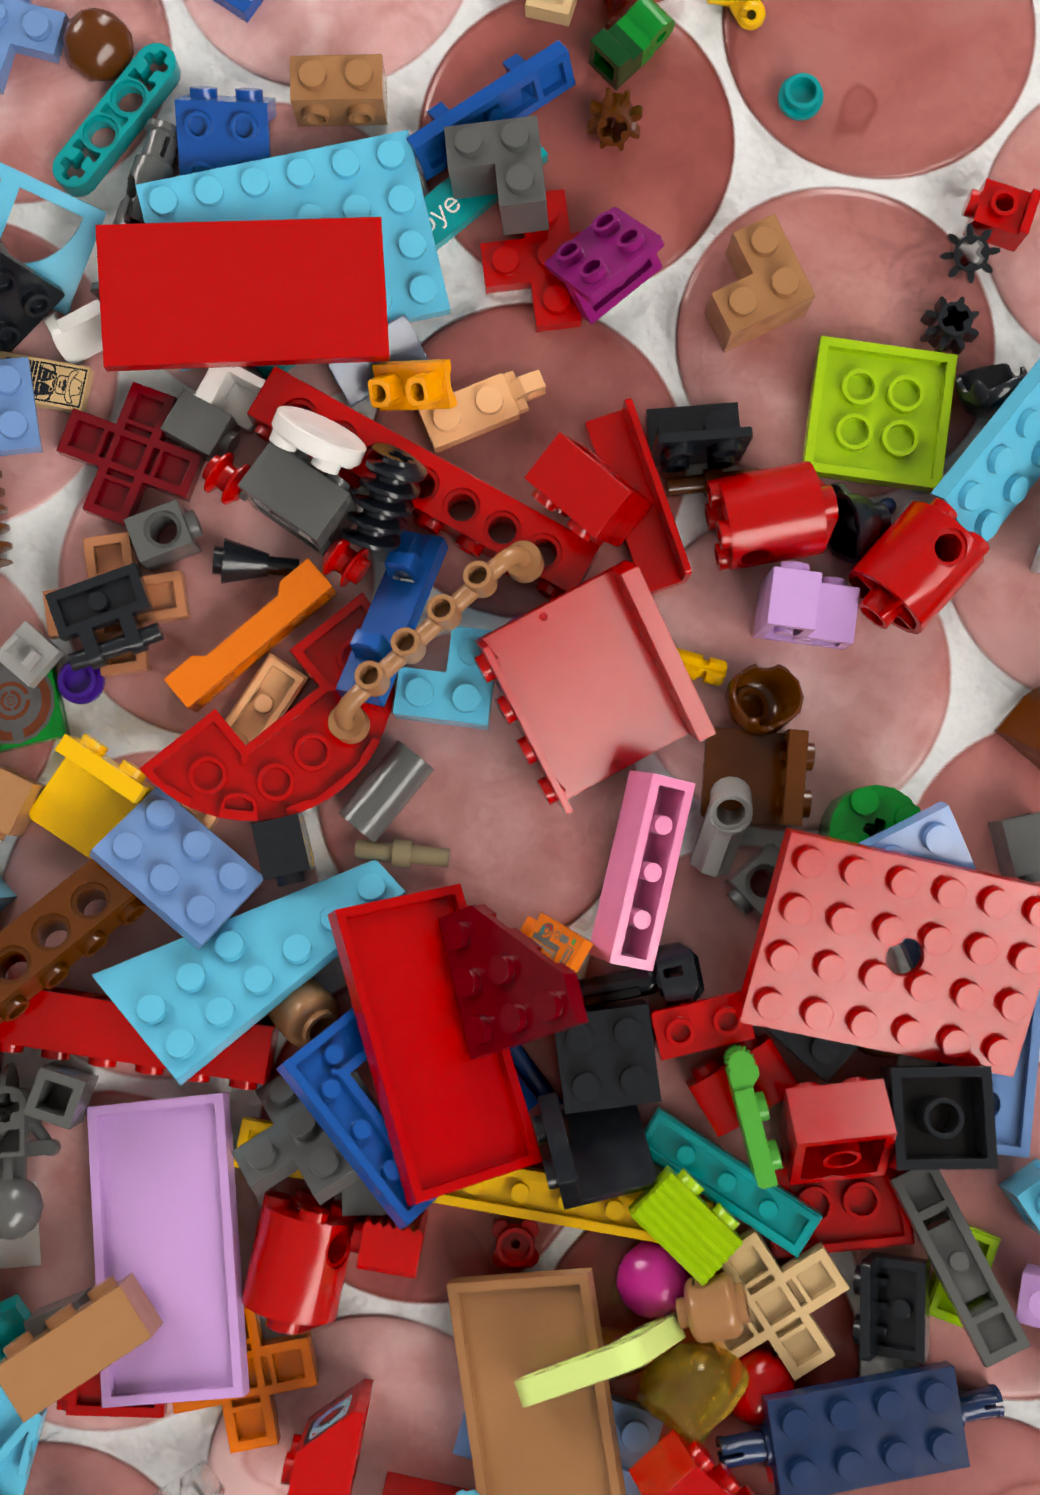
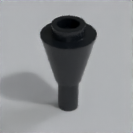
M224 538V547L214 546L212 574H221V584L268 577V574L287 576L299 566V559L269 556V553Z

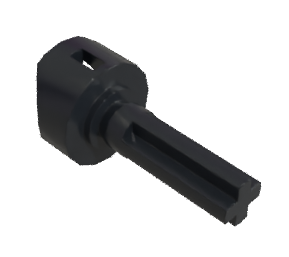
M680 942L659 945L653 972L635 968L578 980L585 1007L651 995L658 991L661 997L665 998L667 1007L696 1001L705 990L698 955ZM683 972V975L671 977L672 974Z

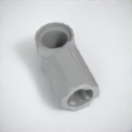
M729 776L721 778L711 788L710 802L689 859L690 865L696 867L703 874L716 878L721 875H729L743 833L751 823L753 815L752 792L750 786L744 780ZM731 799L740 802L742 806L737 810L730 811L723 809L719 804Z

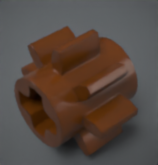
M608 87L601 103L591 100L589 113L593 118L588 120L587 133H597L600 139L599 148L603 149L606 145L617 146L620 151H623L624 143L628 140L629 136L639 139L641 127L636 121H639L643 116V106H632L630 90H626L623 94L613 93ZM612 116H615L617 123H615Z

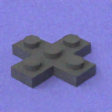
M358 1072L352 1073L353 1079L380 1114L383 1115L379 1105ZM281 1074L255 1090L273 1125L231 1152L249 1187L256 1196H259L299 1170L313 1196L321 1205L360 1179Z

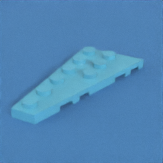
M375 859L228 919L200 950L196 949L183 937L91 976L176 1081L182 1085L283 1002L293 991L306 983L338 956L328 919L329 913L336 909L406 895V891Z

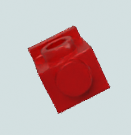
M986 178L979 190L971 189L964 204L962 216L968 218L966 224L972 223L973 235L980 236L983 231L991 229V236L986 242L1014 252L1029 234L1039 204L1040 190L1033 189L1031 192Z

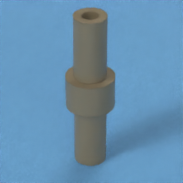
M394 839L393 843L356 840L355 858L389 861L392 867L411 868V864L448 867L450 849L413 845V840Z

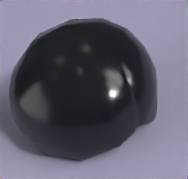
M1007 363L984 366L958 374L955 377L961 406L967 413L973 416L991 419L1027 375L1026 368L1024 366L1020 367L1019 376L1014 375Z

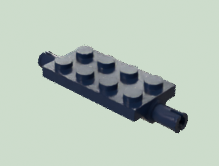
M947 1361L761 1395L764 1418L762 1424L757 1425V1430L727 1436H716V1447L721 1448V1451H717L719 1463L722 1462L728 1469L764 1462L766 1466H770L776 1495H830L970 1467L964 1431L965 1423L992 1417H1003L1005 1412L1004 1406H996L995 1404L1003 1402V1398L995 1384L958 1392L954 1366Z

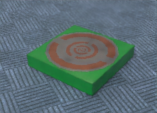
M0 662V753L62 739L65 734L70 735L62 695L57 686L58 676L55 666L35 688H31Z

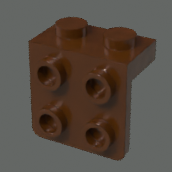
M714 727L716 734L705 739L700 815L704 819L708 808L710 791L714 783L721 778L731 776L744 780L750 786L753 803V815L750 824L790 828L801 827L803 818H809L812 804L811 790L805 789L806 771H812L815 761V744L808 742L809 730L789 729L783 733L776 732L758 735L743 729ZM731 799L719 804L723 809L730 811L737 810L742 806L740 802Z

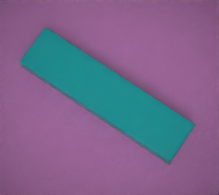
M660 1106L645 1127L644 1132L654 1163L663 1169L668 1165L677 1174L684 1168L703 1186L705 1190L701 1193L716 1204L719 1202L732 1215L795 1257L799 1256L823 1218V1214L779 1184L778 1186L761 1190L752 1177L749 1164Z

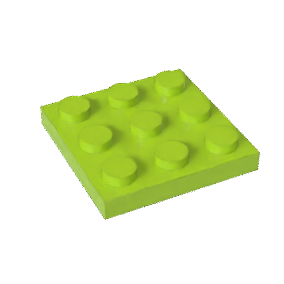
M820 336L817 342L802 462L810 461L816 470L817 476L822 478L931 493L943 477L958 355Z

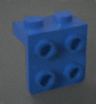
M194 86L189 87L190 95H184L175 99L180 176L271 157L269 122L276 117V98L263 97V89L236 88L235 96H218L217 87Z

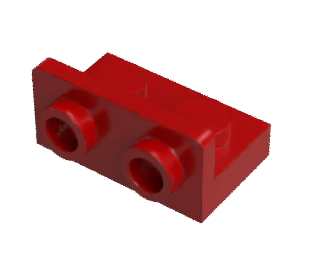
M741 991L652 1011L650 1016L654 1029L652 1030L653 1041L661 1061L754 1039L753 1025L741 1023L735 1017Z

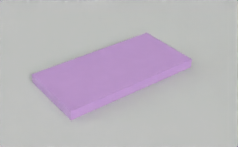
M229 1092L87 1107L96 1285L112 1275L118 1282L130 1273H133L163 1321L152 1338L100 1372L102 1408L244 1397L250 1393L244 1305L241 1301L243 1287L234 1156L231 1152L233 1151Z

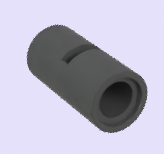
M398 740L339 814L362 834L376 842L434 769Z

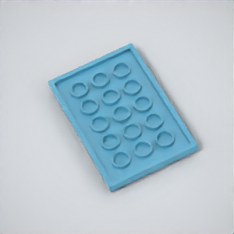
M408 130L136 184L144 223L381 217L388 323L403 315H406L409 322L412 323L450 314L449 300L413 149L406 140L409 136Z

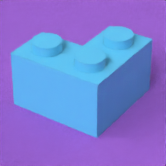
M460 626L453 629L446 672L402 667L398 671L393 708L394 716L397 719L489 730L495 681L492 680L486 683L474 661V657L480 655L474 640L492 630Z

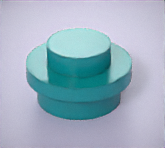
M798 73L789 77L783 82L778 93L780 110L785 116L796 121H805L814 117L819 112L824 99L823 89L819 81L808 73Z

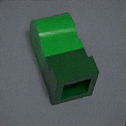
M638 0L626 15L609 30L603 28L590 39L588 63L617 91L664 44L674 29L675 21L654 0ZM607 62L614 68V70L608 66Z

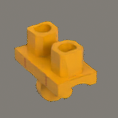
M450 359L388 361L372 365L374 378L370 379L367 384L373 408H380V411L451 409L457 406L456 396L452 391L450 383Z

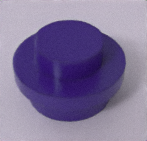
M68 661L58 673L57 686L61 695L66 700L80 705L89 704L102 694L105 687V677L101 676L100 668L94 670L91 666L74 672Z

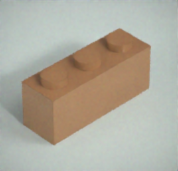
M130 1273L118 1282L113 1275L106 1278L87 1292L90 1301L76 1310L71 1303L67 1304L44 1321L48 1327L46 1330L34 1338L30 1331H27L2 1349L6 1357L0 1362V1386L23 1423L152 1338L162 1325V1319L133 1273Z

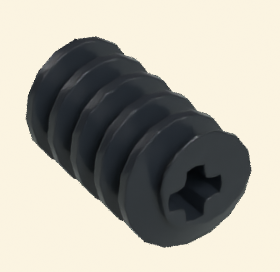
M374 443L372 448L381 454L383 458L382 460L368 459L365 465L376 473V477L362 476L359 480L360 485L369 490L370 493L369 495L355 494L352 499L354 503L363 508V512L349 511L346 518L355 524L357 528H343L340 534L342 538L356 546L368 550L392 552L397 550L401 544L398 534L404 533L408 526L405 517L410 516L414 510L411 500L416 499L421 492L417 482L424 481L428 472L419 460L404 450L388 444Z

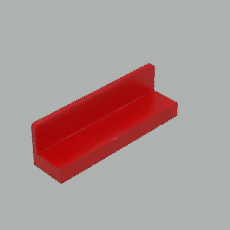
M628 398L624 400L622 410L586 421L584 428L593 453L654 503L624 540L631 563L639 567L650 593L654 594L686 583L692 574V569L633 400Z

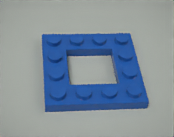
M351 1008L276 1069L399 1229H402L415 1220L438 1197L415 1205H407L384 1118L350 1075L351 1072L367 1060L354 1009ZM518 1076L529 1112L539 1101Z

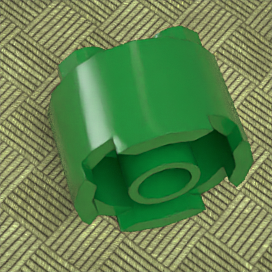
M876 784L846 791L830 802L821 816L818 835L860 843L870 837L867 833L863 832L864 826L875 824V830L879 833L921 812V810L908 796L895 788Z

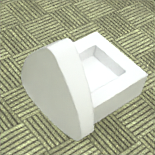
M98 299L60 319L55 312L43 318L58 351L68 363L80 365L87 358L103 351L100 302Z

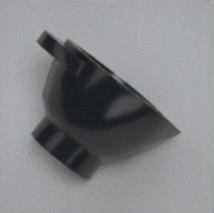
M832 483L831 486L834 489L838 505V520L827 547L836 558L853 564L862 559L891 526V515L884 503H873L871 499L850 492L845 484Z

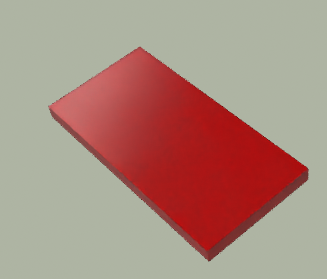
M381 217L95 225L103 366L107 372L390 361Z
M460 883L336 909L328 914L408 1206L543 1162L510 1049L484 1058L471 1059L439 920V918L467 907Z

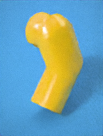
M707 0V4L728 7L743 29L755 30L764 22L766 11L761 0Z

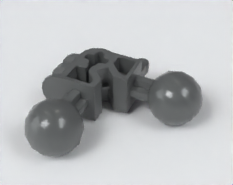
M8 1063L0 1076V1109L6 1108V1106L12 1105L14 1102H19L20 1106L19 1112H13L11 1115L0 1112V1239L6 1240L24 1237L32 1231L39 1222L43 1211L44 1203L41 1193L36 1185L27 1179V1157L54 1156L61 1149L60 1142L51 1138L41 1124V1120L23 1115L31 1091L19 1088V1076L14 1063Z

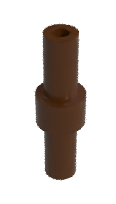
M720 467L702 469V474L666 478L667 495L703 493L704 497H708L706 489L707 480L759 469L723 472Z

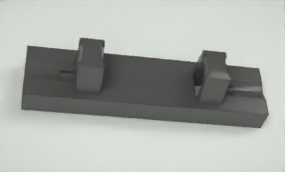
M907 1170L889 1179L888 1181L982 1365L988 1368L1030 1347L1031 1345L940 1170ZM948 1219L947 1221L937 1226H934L928 1230L926 1228L930 1223L934 1221Z

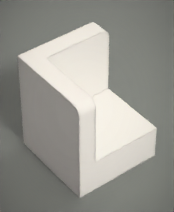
M241 367L209 368L195 396L231 414L240 428L252 431L254 425L247 412L264 385L265 380Z

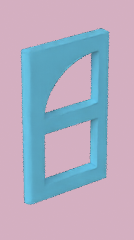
M0 162V239L19 188L83 217L73 236L59 250L43 259L24 263L61 287L65 297L52 310L67 315L71 311V303L96 242L95 225L103 224L107 212Z

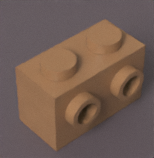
M382 54L290 56V101L298 127L388 125L387 80Z

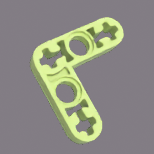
M672 1313L637 1327L607 1346L539 1369L513 1382L522 1407H528L639 1368L683 1340L686 1336L684 1330L680 1327L677 1313Z

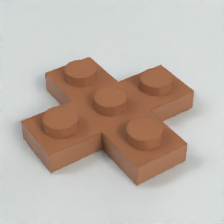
M128 532L82 539L88 579L132 563L137 564L135 549ZM178 570L143 576L154 610L137 616L141 628L156 622L165 623L191 619L184 572ZM59 589L42 591L48 637L52 639L60 638L45 594ZM120 622L97 630L101 642L124 634ZM149 650L137 655L128 652L109 659V665L100 667L101 676L105 678L152 671Z

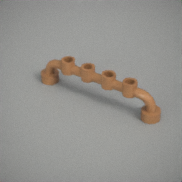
M518 541L500 551L487 563L483 561L469 563L463 571L465 583L451 596L438 594L432 597L427 604L428 618L415 630L403 627L395 631L390 641L392 651L379 663L365 661L356 668L354 673L356 684L341 698L338 705L329 715L328 727L331 733L346 744H355L362 741L369 732L370 719L360 706L371 696L379 697L384 695L390 687V678L405 664H415L421 661L426 654V645L442 630L451 631L457 628L462 620V612L477 598L491 596L497 589V580L506 571L513 580L520 583H529L536 580L544 569V559L538 547L529 541Z

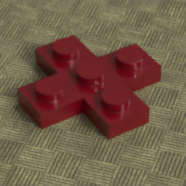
M133 382L116 424L73 408L56 451L62 456L98 469L82 508L86 513L126 527L123 519L136 515L146 487L190 502L206 460L200 454L164 442L166 435L160 428L176 403V397Z

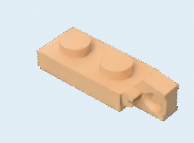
M539 369L517 378L513 371L504 374L500 373L453 392L456 396L457 406L451 409L418 410L435 453L519 420L520 415L529 410L528 401L546 394V385Z

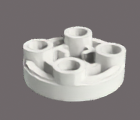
M280 406L277 408L271 423L273 430L269 440L274 445L290 452H295L296 449H299L313 457L311 464L314 467L328 474L338 475L341 467L353 469V467L359 466L367 450L362 440L345 427L324 416L302 408Z

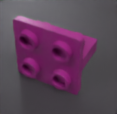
M612 207L610 210L598 215L592 224L575 238L563 243L556 253L547 259L544 264L548 272L565 284L582 318L592 325L663 268L657 252L665 244L659 234L619 208Z

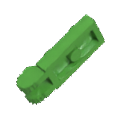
M733 1044V1046H728V1049L724 1050L723 1062L726 1063L724 1067L752 1177L761 1190L778 1186L775 1170L781 1169L783 1166L775 1139L767 1140L762 1122L770 1120L763 1091L754 1092L753 1085L760 1075L757 1064H754L756 1059L753 1058L754 1055L752 1053H749L750 1050L746 1049L745 1045Z

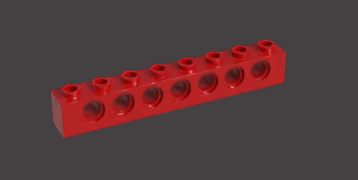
M276 366L272 369L247 412L248 417L254 427H256L254 433L267 443L270 442L269 437L273 430L272 420L277 408L280 406H294L317 413L354 433L366 445L367 450L359 466H355L353 469L341 467L338 476L350 485V489L358 491L361 486L359 480L362 476L376 477L365 465L368 459L378 460L383 458L381 454L372 448L374 443L392 445L411 454L426 467L428 473L424 480L431 482L435 486L430 496L411 500L414 505L412 515L416 516L414 522L431 534L438 536L440 531H443L456 538L455 546L476 558H479L481 553L493 558L500 551L518 541H529L537 547L550 548L555 553V561L549 566H544L541 575L533 581L538 584L535 590L550 600L583 583L598 556L600 546L592 541L586 542L567 527ZM461 502L468 503L474 507L475 513L466 521H457L449 515L451 508L455 504ZM504 524L510 526L516 533L515 537L505 544L494 542L489 534L497 525ZM506 571L504 574L510 577L509 573Z

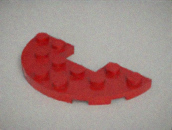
M364 593L359 594L289 650L290 654L317 685L318 688L247 745L242 742L218 711L214 709L139 769L164 793L183 805L201 813L236 821H264L297 814L319 805L341 791L360 773L377 749L385 731L389 714L391 713L394 696L393 684L384 707L363 703L360 706L370 719L369 732L362 741L355 744H346L336 738L329 730V715L341 700L336 686L352 651L350 643L356 629H361L371 605Z

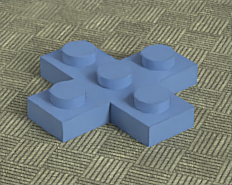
M0 0V94H4L16 53L59 64L64 47L63 35L69 22L65 12L31 4L32 0Z

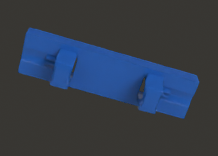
M557 40L526 61L516 53L503 62L507 73L452 109H449L443 102L429 109L427 113L432 122L406 138L413 149L417 170L424 179L428 181L448 168L444 127L527 117L575 86L576 83L568 49Z
M405 531L400 534L401 544L397 550L388 553L384 562L386 570L361 629H356L350 643L352 651L336 686V690L341 698L356 684L354 673L361 663L365 661L379 663L392 651L390 641L395 631L403 627L416 629L449 548L444 537L422 535L411 531ZM400 578L413 580L414 583L401 581ZM398 672L390 678V687L384 695L379 697L371 696L364 703L384 707Z

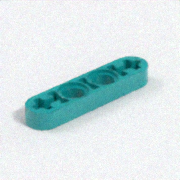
M152 43L143 47L58 153L53 162L52 171L55 179L67 194L74 197H83L94 191L145 127L147 120L152 118L175 89L181 79V69L174 52L168 46L162 43ZM165 63L167 70L164 73L159 70L152 73L150 69L152 64L161 66ZM148 83L152 88L150 92L145 87ZM130 93L143 97L141 107L134 112H124L119 108L122 98ZM109 128L115 131L113 142L104 148L94 146L92 144L94 133L99 129ZM87 149L96 161L93 162L89 155L85 157L82 151ZM71 167L76 170L82 168L84 175L81 178L74 175L70 177L67 172Z

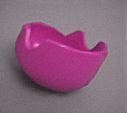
M641 1240L636 1247L623 1256L618 1267L616 1287L623 1303L635 1314L648 1319L654 1317L662 1318L676 1310V1298L684 1297V1286L691 1274L659 1243Z

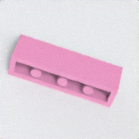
M629 771L591 936L593 946L588 954L609 963L653 972L695 789L694 783L655 773Z

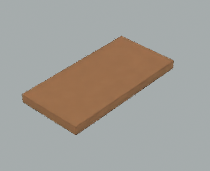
M592 1268L452 1278L446 1286L476 1491L480 1495H626L609 1379L528 1407H522L513 1382L539 1369L604 1347Z

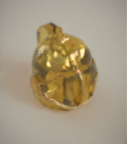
M698 1341L680 1343L676 1347L669 1348L647 1364V1369L644 1370L640 1380L637 1400L653 1417L669 1429H675L688 1442L691 1443L694 1439H697L703 1445L715 1426L731 1413L745 1393L749 1382V1374L747 1368L734 1354L712 1342L699 1343Z

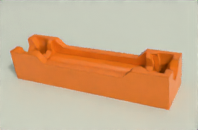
M307 558L279 582L278 596L206 656H190L163 680L188 709L199 712L333 599L337 592L311 560Z

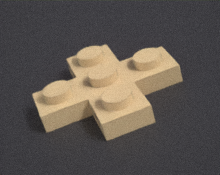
M750 1228L739 1235L743 1244L740 1248L736 1249L734 1255L730 1256L721 1268L724 1272L732 1275L736 1283L743 1282L749 1304L751 1323L744 1324L740 1337L713 1342V1344L728 1365L769 1340L795 1381L836 1356L832 1345L811 1313L846 1292L850 1287L822 1242L817 1243L798 1257L780 1266L758 1231Z

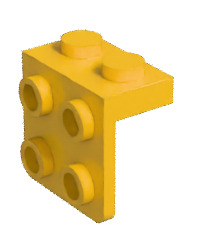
M84 733L82 738L65 734L54 749L63 755L65 759L32 805L29 816L34 822L89 859H92L90 857L91 849L155 787L144 781L146 776L136 765L125 759L119 764L105 755L109 748L92 736Z

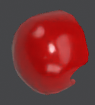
M755 1347L728 1365L724 1361L717 1373V1394L723 1406L734 1417L752 1426H757L763 1422L764 1411L761 1395L795 1389V1381L778 1354H774L764 1348Z

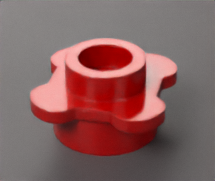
M501 1219L494 1223L492 1235L496 1238V1250L492 1254V1260L497 1267H521L524 1265L526 1268H531L538 1263L539 1252L535 1249V1237L539 1233V1228L535 1221L525 1219L522 1223H508L506 1220ZM514 1239L520 1242V1246L517 1248L511 1246V1241Z

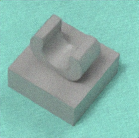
M26 621L0 648V662L31 688H35L65 655L46 636Z

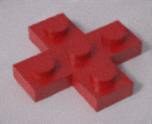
M565 189L545 191L549 230L524 233V238L480 243L486 294L531 289L536 332L581 327L582 323L581 314L567 287L562 281L548 272L544 264L547 259L556 253L563 243L572 240L582 232H570Z

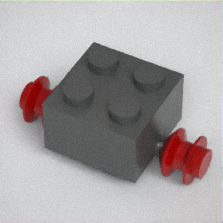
M271 441L252 466L245 464L238 469L233 465L235 456L231 452L226 453L222 457L216 455L208 462L202 473V478L206 480L204 484L205 492L210 493L215 489L222 491L221 502L224 505L239 499L243 501L248 499L255 509L323 556L322 573L328 575L333 571L338 572L341 575V587H345L350 582L357 585L366 575L372 563L367 559L369 550L363 548L358 552L351 548V543L342 538L340 534L343 528H351L353 526V523L346 518L349 511L358 512L352 500L354 495L348 491L350 485L340 476L326 472L321 474L310 464L312 459L306 453L299 449H296L295 452L284 450L274 445Z

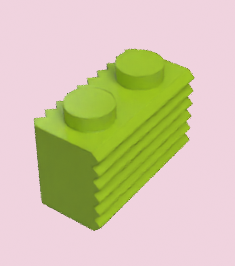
M667 1165L657 1176L655 1186L644 1190L631 1203L628 1209L631 1217L703 1286L728 1261L729 1257L734 1255L736 1249L740 1248L743 1244L742 1239L735 1230L740 1223L719 1202L712 1208L702 1199L700 1194L705 1189L687 1170L683 1168L677 1174Z

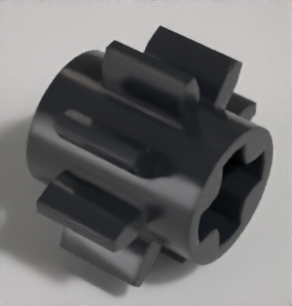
M969 223L964 228L965 236L958 238L951 233L946 236L953 245L950 252L940 254L939 258L943 260L950 259L954 265L949 270L948 277L956 276L960 270L966 271L967 283H973L975 279L974 271L981 269L986 273L993 272L992 267L987 261L989 255L999 253L1000 248H989L986 242L991 236V229L983 231L980 236L973 235L974 229L972 223ZM977 242L979 247L976 254L980 258L977 263L966 262L962 265L959 260L962 258L963 253L959 250V247L962 243L972 245Z
M942 296L935 303L934 311L926 310L920 319L924 325L928 326L920 341H928L935 348V352L951 349L953 354L959 356L965 349L964 342L972 343L979 335V332L971 327L979 312H971L970 308L964 304V297H961L957 302L948 303Z

